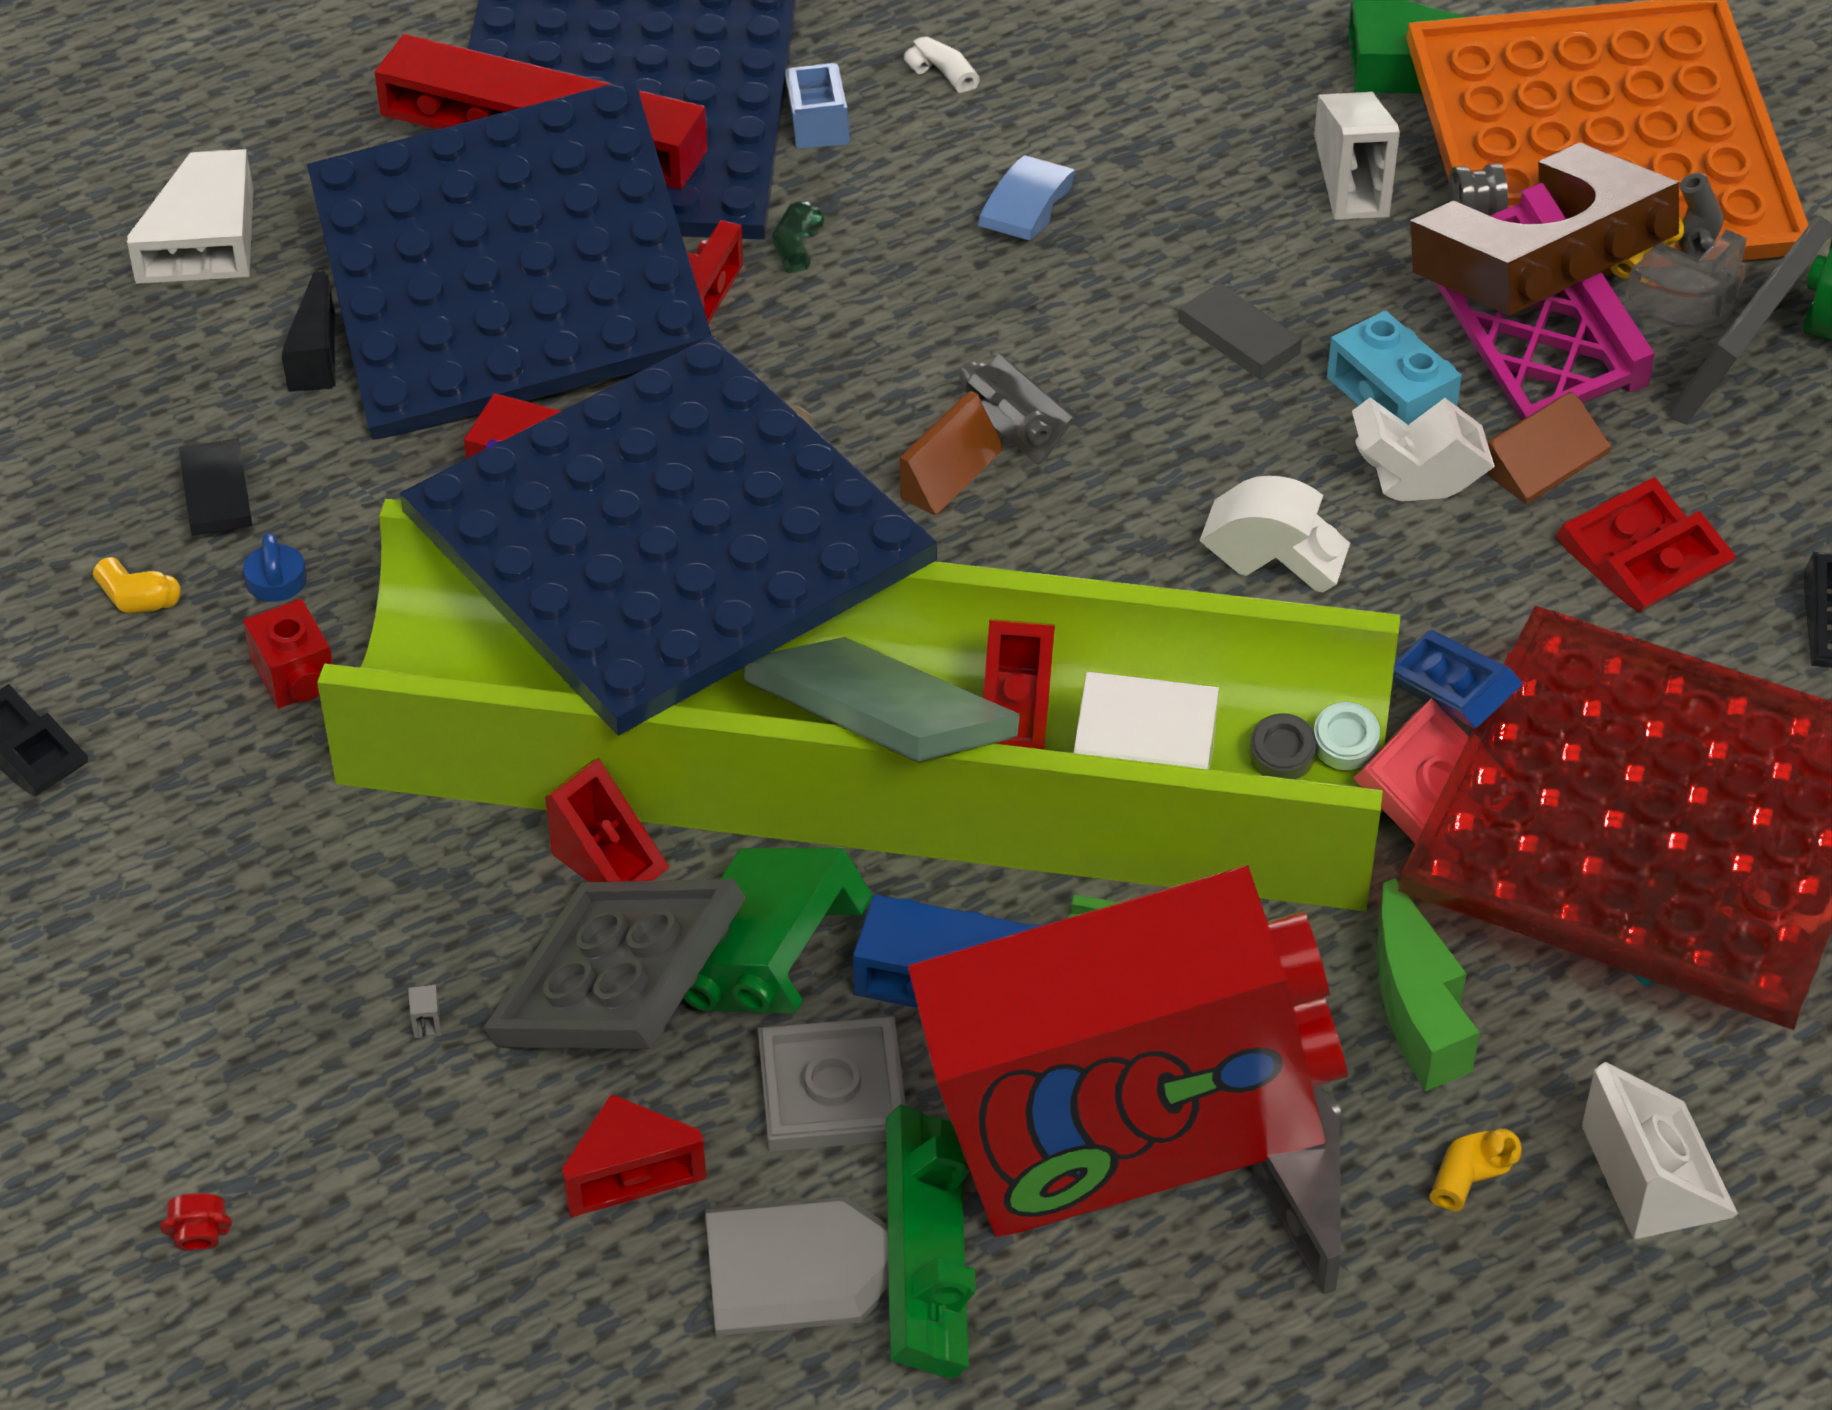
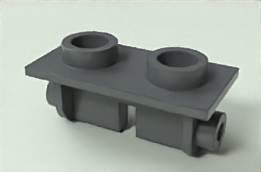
M999 353L990 365L971 361L960 371L959 378L962 381L963 390L966 393L972 391L978 394L993 426L1037 465L1047 459L1075 419Z

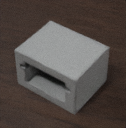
M436 985L408 988L414 1038L423 1037L422 1027H424V1024L426 1037L441 1035L440 1008Z

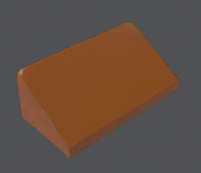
M972 391L966 393L900 456L901 499L930 514L937 515L1003 450L1000 438L978 394Z
M1568 392L1494 437L1489 442L1488 446L1495 467L1488 471L1486 475L1524 504H1528L1610 453L1611 446L1581 400L1574 393Z

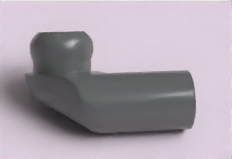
M1693 173L1686 176L1680 183V190L1688 208L1682 221L1684 224V234L1678 241L1687 258L1700 261L1708 258L1713 253L1715 248L1714 242L1720 233L1724 217L1706 175L1703 173Z

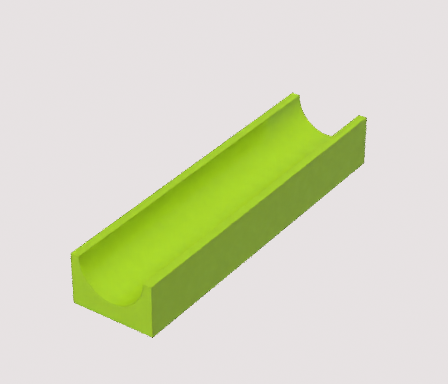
M385 498L379 514L381 570L378 601L372 633L361 668L324 663L317 682L334 778L337 785L547 810L545 796L592 760L599 758L639 821L644 823L1171 888L1249 865L1260 899L1367 911L1383 790L1362 788L1353 779L1363 767L1355 770L1335 769L1325 764L1316 753L1311 769L1299 779L1263 776L1255 769L1251 762L1250 742L1256 725L1268 716L1281 713L1295 715L1306 721L1314 731L1316 719L1325 708L1335 703L1352 702L1366 707L1376 717L1380 727L1378 752L1385 745L1400 615L935 561L771 652L846 637L983 698L989 619L1055 624L1045 750L993 743L917 762L749 684L748 681L744 680L745 666L618 736L402 511L401 500ZM1094 672L1219 687L1214 751L1209 769L1074 753L1086 673Z

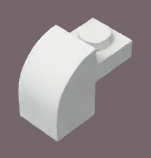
M1371 397L1352 410L1358 432L1356 446L1363 458L1369 464L1376 467L1383 494L1392 499L1414 501L1447 498L1462 491L1495 467L1483 426L1446 398L1442 399L1409 425Z
M1281 476L1250 478L1216 498L1200 538L1201 543L1238 574L1247 576L1277 558L1311 588L1323 593L1337 585L1350 542L1339 534L1333 526L1317 515L1323 495L1305 483Z

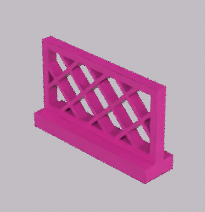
M1543 183L1523 190L1521 193V203L1490 215L1499 220L1520 224H1542L1566 219ZM1601 272L1558 292L1561 298L1556 297V293L1531 305L1542 308L1535 327L1504 319L1506 314L1497 311L1496 316L1472 310L1467 303L1468 297L1435 283L1521 420H1524L1568 392L1574 393L1584 403L1622 386L1628 392L1647 387L1650 384L1654 352ZM1550 311L1574 317L1580 325L1576 337L1545 330L1544 327ZM1484 329L1490 330L1488 335ZM1498 333L1529 340L1524 358L1520 359L1499 353L1494 346ZM1585 335L1587 336L1589 341L1583 340ZM1538 343L1570 352L1563 370L1531 362ZM1578 354L1602 360L1609 372L1595 378L1571 373ZM1511 372L1518 373L1516 379ZM1529 376L1558 384L1554 395L1531 404L1522 390L1525 377Z

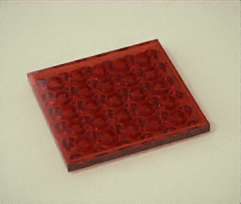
M1535 605L1505 666L1511 668L1523 685L1476 729L1473 728L1400 874L1398 891L1794 1030L1832 935V701Z

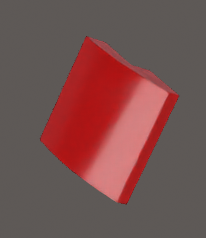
M1656 477L1564 523L1555 536L1574 558L1623 602L1639 612L1728 566L1736 559V555L1699 510L1686 516Z

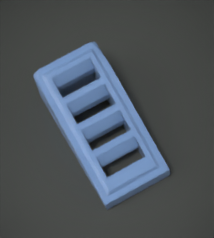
M829 63L787 68L785 73L796 147L848 145L850 142L848 111L838 64ZM828 86V87L810 88V89H802V90L799 89V88H802V87Z

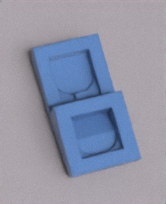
M1024 155L1007 171L992 192L979 216L978 226L1030 241L1049 224L1052 205L1071 189L1075 169Z

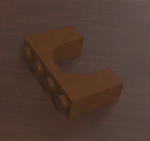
M1579 142L1538 161L1539 184H1544L1565 216V220L1542 224L1512 223L1496 219L1453 200L1410 220L1413 273L1511 316L1678 235L1679 181Z

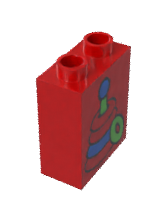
M1249 865L908 965L936 1082L995 1237L1017 1234L1266 1161L1269 1155L1304 1150L1326 1143L1313 1087L1347 1078L1348 1071L1338 1034L1325 997L1330 996L1324 967L1304 910L1267 921Z

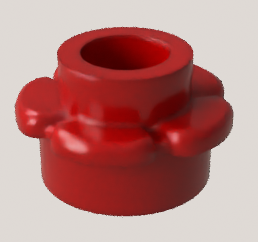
M207 1193L184 1194L174 1197L167 1202V1218L161 1221L160 1230L163 1234L169 1235L171 1239L175 1240V1247L180 1250L212 1249L218 1246L219 1235L228 1234L229 1228L232 1226V1219L225 1215V1200L222 1197Z

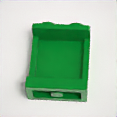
M740 848L720 879H734L746 900L730 923L727 933L718 942L700 970L696 982L683 998L691 1006L705 1012L795 1014L803 1000L789 980L788 973L825 915H862L873 898V894L844 848Z

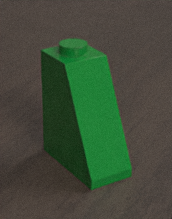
M1351 0L1348 35L1355 93H1422L1406 40L1408 24L1412 22L1466 18L1467 16L1409 0Z

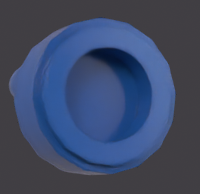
M272 533L266 534L262 540V547L250 553L244 561L243 574L248 592L257 599L266 602L287 600L300 593L306 585L307 573L302 554L293 547L279 544L276 535Z

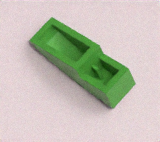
M1395 878L1383 883L1377 926L1376 958L1379 987L1389 1024L1403 1056L1424 1090L1428 1091L1473 1072L1480 1032L1461 1008L1467 973Z

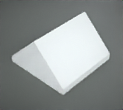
M1087 672L1074 753L1209 769L1214 751L1219 687Z
M1607 1062L1594 1070L1582 1128L1633 1240L1726 1220L1738 1214L1685 1102Z

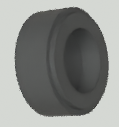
M1281 713L1268 716L1256 725L1251 735L1250 759L1255 769L1261 775L1296 780L1304 776L1311 769L1316 753V738L1313 729L1306 721L1295 715Z

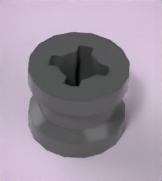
M1488 163L1482 170L1474 171L1470 170L1467 166H1454L1449 179L1450 202L1454 200L1489 216L1507 209L1508 187L1502 164Z

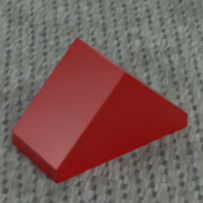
M599 758L592 760L545 796L552 855L586 881H653L669 868V865Z
M611 1094L562 1167L566 1206L570 1218L707 1179L704 1140L700 1129Z

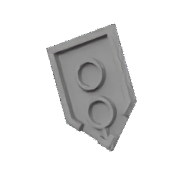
M848 1197L705 1210L716 1336L861 1323L880 1303V1296L889 1288L888 1224Z

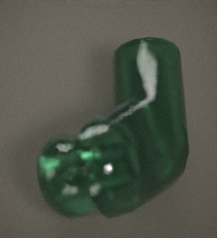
M798 201L789 205L772 233V243L784 270L788 274L809 268L810 257L802 238L804 235L809 237L817 235L818 231L815 225L820 227L824 225L823 212L818 207L811 206L808 201Z

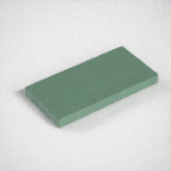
M846 637L771 652L751 662L744 668V680L748 681L749 684L917 762L1013 739V737L1018 736L1019 713Z

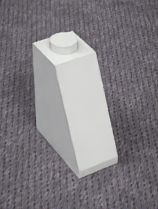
M1373 92L1318 95L1314 136L1334 220L1390 216L1400 131L1398 124Z
M246 149L189 153L128 235L127 245L136 284L250 276L253 185Z

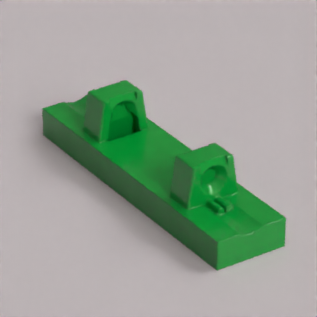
M900 1104L886 1117L890 1360L944 1378H956L969 1367L967 1303L976 1293L975 1269L970 1266L968 1268L965 1267L962 1182L969 1174L970 1169L951 1121L930 1117L919 1110Z

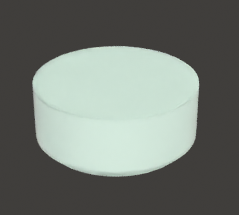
M1340 702L1328 706L1319 714L1315 722L1316 754L1325 764L1335 769L1355 770L1363 767L1376 754L1378 749L1380 727L1376 717L1366 707L1357 703Z

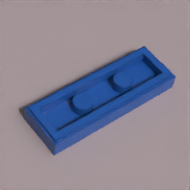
M1434 630L1426 632L1395 661L1393 681L1402 690L1425 702L1432 698L1447 714L1474 729L1481 725L1523 685L1511 668Z

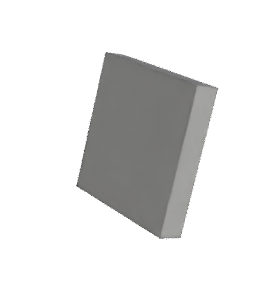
M895 1016L758 1028L769 1152L886 1142V1117L900 1104L906 1106Z

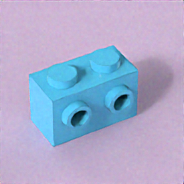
M1386 310L1331 337L1327 379L1358 406L1371 397L1407 425L1444 398L1457 406L1462 375L1449 361L1442 359L1422 342L1411 329L1402 325Z

